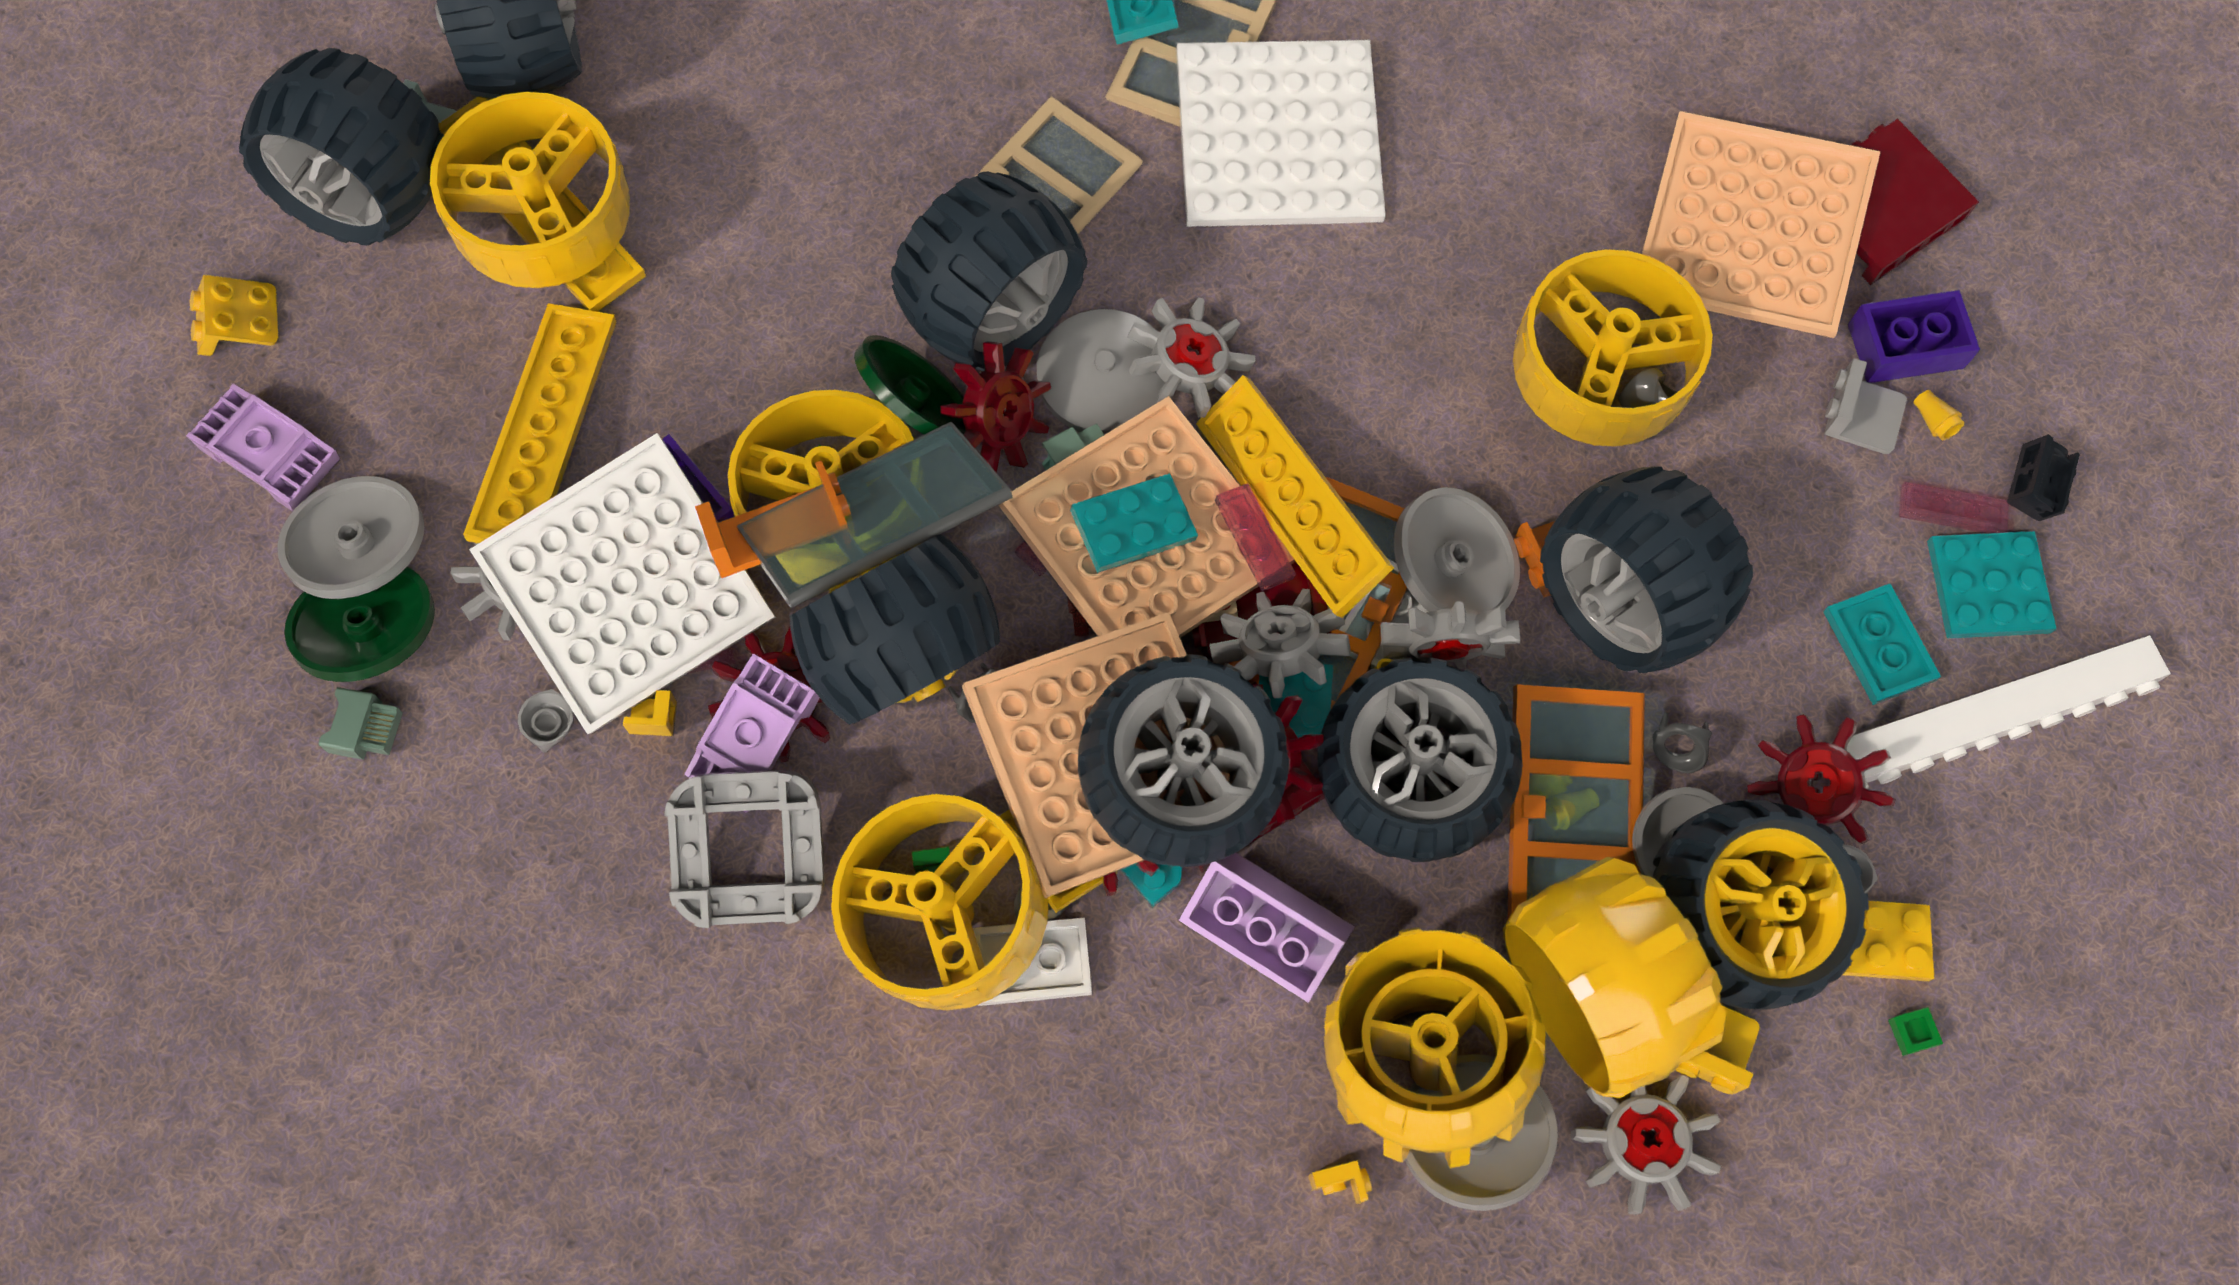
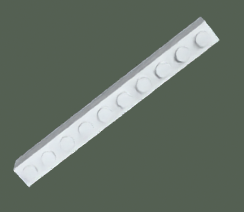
M2149 635L1853 735L1846 751L1856 759H1861L1873 751L1886 749L1891 759L1882 766L1871 768L1864 773L1866 788L1869 787L1868 782L1877 779L1880 784H1885L1901 777L1900 772L1911 768L1913 773H1917L1935 765L1933 760L1944 757L1946 762L1958 759L1967 754L1965 749L1974 746L1977 747L1978 751L1988 749L2000 742L1998 738L2009 735L2011 740L2020 738L2032 732L2030 728L2032 726L2041 724L2043 729L2052 727L2063 722V716L2073 713L2075 718L2087 715L2096 710L2095 705L2105 702L2107 707L2119 704L2128 699L2127 694L2135 691L2138 696L2146 695L2159 689L2160 685L2158 682L2171 673ZM1826 779L1828 786H1830V780Z

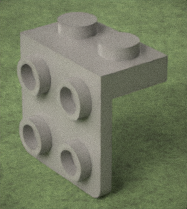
M1853 358L1845 370L1839 369L1835 377L1833 388L1836 389V392L1825 412V417L1828 418L1824 435L1879 453L1890 454L1895 448L1907 398L1903 393L1862 381L1867 362Z

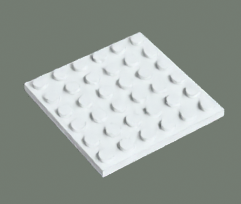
M1370 40L1177 43L1176 56L1187 227L1336 224L1384 221L1385 207Z
M658 433L469 549L587 734L597 731L654 695L656 690H662L751 632L776 618L746 570L721 578L695 506L703 504V502Z

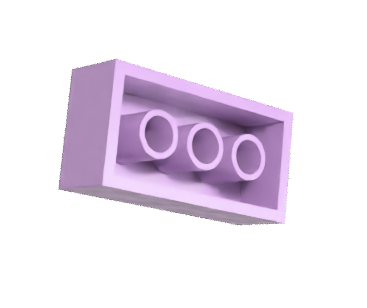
M1237 853L1210 864L1179 919L1183 924L1308 1003L1355 928Z

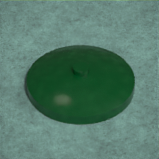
M871 335L864 339L854 353L856 367L867 386L888 409L924 435L950 422L962 434L966 432L963 418H953L941 414V406L951 403L963 404L964 396L937 367L911 348L888 337Z
M406 567L387 584L355 597L328 599L303 592L294 602L285 622L284 634L286 645L297 664L304 671L317 678L333 682H353L372 678L398 666L422 645L433 625L435 616L434 601L425 581L409 567Z

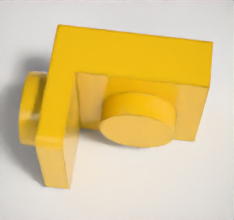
M1358 1161L1312 1172L1308 1175L1312 1191L1322 1188L1324 1196L1346 1190L1345 1182L1350 1181L1356 1204L1367 1201V1192L1372 1191L1366 1168L1360 1169Z

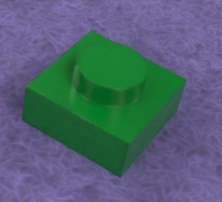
M949 847L912 852L915 873L923 871L935 872L950 854Z
M1929 1007L1888 1019L1902 1056L1944 1044Z

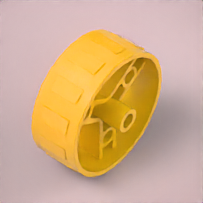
M520 92L502 95L479 104L464 113L447 130L437 145L431 163L430 186L436 210L457 249L479 272L495 281L511 286L543 288L561 285L582 277L598 267L614 251L624 235L630 216V195L624 169L617 149L603 125L584 107L567 98L553 94ZM542 138L533 150L525 147H516L509 150L502 159V165L481 164L489 156L504 147L525 140ZM595 152L609 165L607 183L603 195L593 211L580 224L572 228L557 198ZM457 212L524 214L539 243L519 246L497 244L480 239L457 223Z
M1605 249L1583 253L1564 261L1548 273L1537 287L1534 296H1531L1516 333L1518 335L1515 340L1513 353L1515 379L1524 400L1533 412L1553 430L1573 440L1595 446L1617 447L1638 443L1657 435L1679 416L1700 385V380L1711 357L1713 334L1710 318L1698 293L1684 277L1670 266L1650 256L1628 250ZM1590 292H1607L1631 298L1647 306L1660 318L1640 321L1637 313L1628 308H1616L1609 312ZM1541 311L1587 358L1576 393L1572 392L1554 376L1545 364L1537 347L1534 321ZM1633 344H1640V345H1641V346L1633 347V348H1632V345H1633ZM1685 362L1684 387L1672 397L1653 405L1636 408L1611 407L1623 370Z
M835 389L813 390L790 396L771 405L755 417L736 442L731 453L728 469L730 502L734 516L746 513L750 493L782 500L822 485L815 465L818 461L822 460L827 474L834 472L836 477L914 440L905 423L879 401L862 394ZM847 436L856 438L838 452L829 446L815 447L807 453L805 458L783 452L803 441L819 437ZM920 459L905 468L912 478V486L926 501L924 474ZM879 479L865 487L867 488V490H869L882 479ZM905 502L901 504L892 518L881 527L858 540L856 539L852 514L845 517L849 528L848 534L865 556L920 530L923 526ZM832 538L820 542L821 547L809 546L776 558L794 585L799 587H805L849 565L850 562Z
M931 794L912 797L889 806L870 819L853 837L840 859L833 881L831 910L835 932L844 953L866 979L891 996L914 1004L917 1007L948 1011L970 1008L993 999L1012 986L1026 971L1043 940L1048 922L1049 897H1043L1037 872L1028 850L1018 832L1006 820L1001 819L986 806L963 797ZM954 821L976 823L935 872L923 871L912 876L877 870L881 862L897 844L919 830L935 824ZM985 852L983 860L979 864L972 865L975 855ZM1015 853L1022 876L1021 908L1015 928L1005 946L985 966L971 924L974 917L972 903ZM966 870L969 875L959 889L955 890L950 884ZM892 887L891 896L887 900L882 901L884 892ZM908 901H909L910 904H912L914 907H912V906H907ZM864 913L923 922L943 987L917 989L902 987L889 981L876 965L867 945L863 924ZM940 926L956 934L944 937ZM964 948L961 960L952 964V957L955 951Z

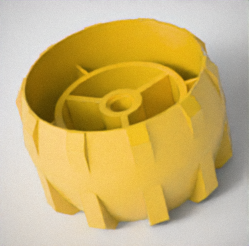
M1606 857L1575 875L1546 887L1536 896L1519 904L1514 913L1510 915L1503 928V938L1511 965L1522 967L1532 981L1531 995L1540 1013L1542 1024L1546 1026L1547 1035L1575 1074L1597 1094L1605 1097L1621 1098L1639 1087L1665 1079L1680 1064L1722 1041L1727 1012L1720 1004L1722 985L1717 972L1711 967L1697 939L1698 935L1689 920L1682 916L1677 907L1666 896L1665 889L1654 877L1639 874L1635 864Z
M1419 927L1400 930L1399 936L1381 943L1368 953L1358 952L1345 966L1346 977L1339 986L1333 1002L1326 1006L1324 1047L1326 1064L1337 1090L1338 1110L1348 1125L1363 1123L1383 1137L1384 1156L1403 1163L1410 1149L1422 1152H1444L1449 1167L1454 1168L1470 1164L1471 1147L1495 1136L1511 1141L1523 1128L1525 1109L1540 1085L1545 1064L1546 1026L1542 1024L1540 1013L1531 995L1533 983L1523 968L1516 965L1512 966L1498 952L1485 945L1484 938L1467 931L1458 934L1442 930L1421 931ZM1419 1011H1442L1449 1013L1447 1016L1436 1013L1423 1015L1414 1022L1412 1027L1392 1023L1402 1016ZM1474 1024L1493 1045L1496 1058L1488 1073L1478 1083L1461 1092L1455 1079L1458 1040ZM1374 1054L1410 1061V1073L1417 1085L1426 1090H1441L1443 1096L1421 1095L1399 1086L1380 1068Z

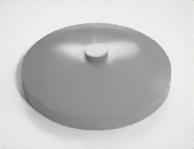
M1113 309L1085 311L1060 323L1044 341L1037 360V381L1050 382L1052 388L1041 395L1049 411L1060 422L1070 428L1073 427L1079 432L1097 423L1105 435L1155 405L1158 394L1165 382L1156 371L1131 376L1129 372L1134 359L1152 355V348L1127 337L1134 322H1138L1153 330L1156 329L1133 314Z
M375 476L343 479L317 490L293 510L285 521L279 535L278 558L290 580L308 594L328 599L359 596L387 584L410 564L418 552L424 536L423 514L412 494L395 481Z
M1437 488L1425 492L1413 500L1401 513L1394 533L1396 563L1406 587L1427 611L1452 609L1456 602H1464L1465 609L1474 610L1479 613L1499 606L1504 607L1505 610L1509 607L1516 595L1520 580L1518 551L1508 527L1486 502L1461 489Z
M1478 1054L1457 1056L1455 1079L1460 1091H1465L1478 1083L1488 1073L1496 1057ZM1416 1082L1409 1089V1091L1421 1095L1443 1096L1441 1090H1426L1418 1086ZM1539 1085L1525 1109L1523 1128L1511 1141L1495 1136L1471 1147L1469 1165L1450 1168L1444 1152H1422L1410 1149L1405 1162L1413 1176L1427 1191L1448 1204L1478 1211L1508 1207L1523 1200L1536 1190L1550 1171L1558 1139L1557 1121L1552 1104Z

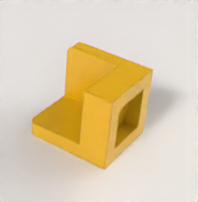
M656 690L655 699H646L631 708L630 717L623 718V726L628 733L673 736L677 701L672 692Z

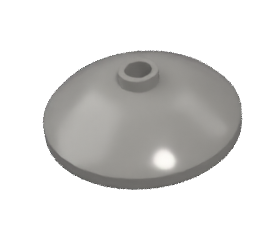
M1693 787L1672 788L1653 797L1640 812L1633 830V853L1641 874L1653 876L1656 868L1653 865V860L1661 846L1672 839L1673 833L1679 826L1691 817L1724 803L1715 795Z

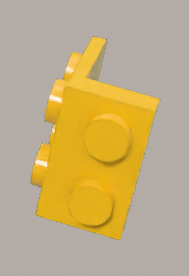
M203 274L197 291L192 290L190 295V310L196 311V320H193L191 325V340L197 341V355L212 356L219 340L269 346L276 344L278 340L276 288L274 285Z
M1723 1006L1727 1015L1722 1041L1683 1062L1676 1071L1691 1078L1698 1077L1710 1082L1711 1086L1720 1092L1736 1094L1750 1086L1754 1073L1745 1069L1760 1025L1756 1020Z

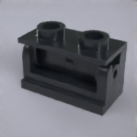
M2045 435L2022 444L2007 503L2037 521L2065 513L2069 503L2068 498L2073 479L2076 476V467L2080 453L2068 455L2067 448L2054 441L2050 435Z

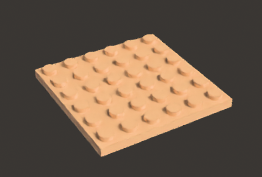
M1679 111L1642 254L1670 266L1684 277L1698 293L1707 311L1835 338L1880 151Z
M1169 396L1011 491L1013 498L998 505L1097 636L1169 612L1181 638L1295 562L1292 555L1252 500ZM1170 473L1197 531L1198 537L1196 541L1097 573L1070 512L1071 505Z
M1169 612L964 682L962 685L1019 835L1034 863L1044 898L1144 860L1142 857L1115 843L1091 814L1079 780L1078 748L1085 721L1100 695L1118 677L1128 670H1132L1155 658L1164 656L1170 658L1185 657L1187 655ZM1186 718L1187 722L1182 731L1189 728L1192 719ZM1163 720L1154 722L1173 744ZM1202 724L1200 729L1204 730L1206 725ZM1211 736L1209 738L1211 742L1210 751L1217 750L1218 747L1225 748L1218 736ZM1137 737L1135 748L1148 750ZM1158 770L1139 774L1147 787H1153L1158 781ZM1221 772L1225 779L1229 781L1230 773ZM1193 777L1204 804L1213 801ZM1164 789L1159 798L1163 800L1168 790ZM1184 789L1177 792L1174 805L1183 806L1180 797Z

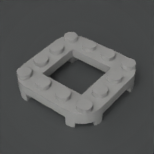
M790 770L705 773L687 779L673 791L665 807V816H668L672 888L669 892L672 906H675L684 918L695 923L694 926L701 928H710L711 925L785 922V924H791L800 921L816 907L824 891L825 875L821 802L819 794L810 778ZM772 809L782 811L785 882L712 885L708 813Z

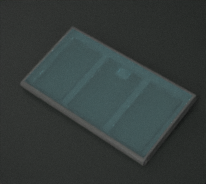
M950 422L838 476L837 480L842 493L837 494V496L844 494L851 515L845 517L847 522L845 525H839L824 487L820 485L737 525V528L759 558L760 565L790 608H793L1013 498L1006 483L956 426Z

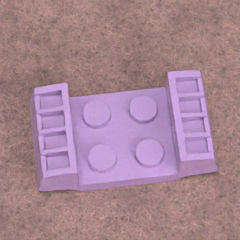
M235 384L230 386V389L223 397L219 398L214 407L210 408L205 417L186 435L205 454L219 463L224 461L265 488L276 501L291 511L308 497L312 490L340 460L333 448L318 439L306 428Z
M753 653L739 677L731 685L698 743L696 753L684 775L691 778L705 773L772 770L800 719L810 717L819 700L818 695L810 687Z

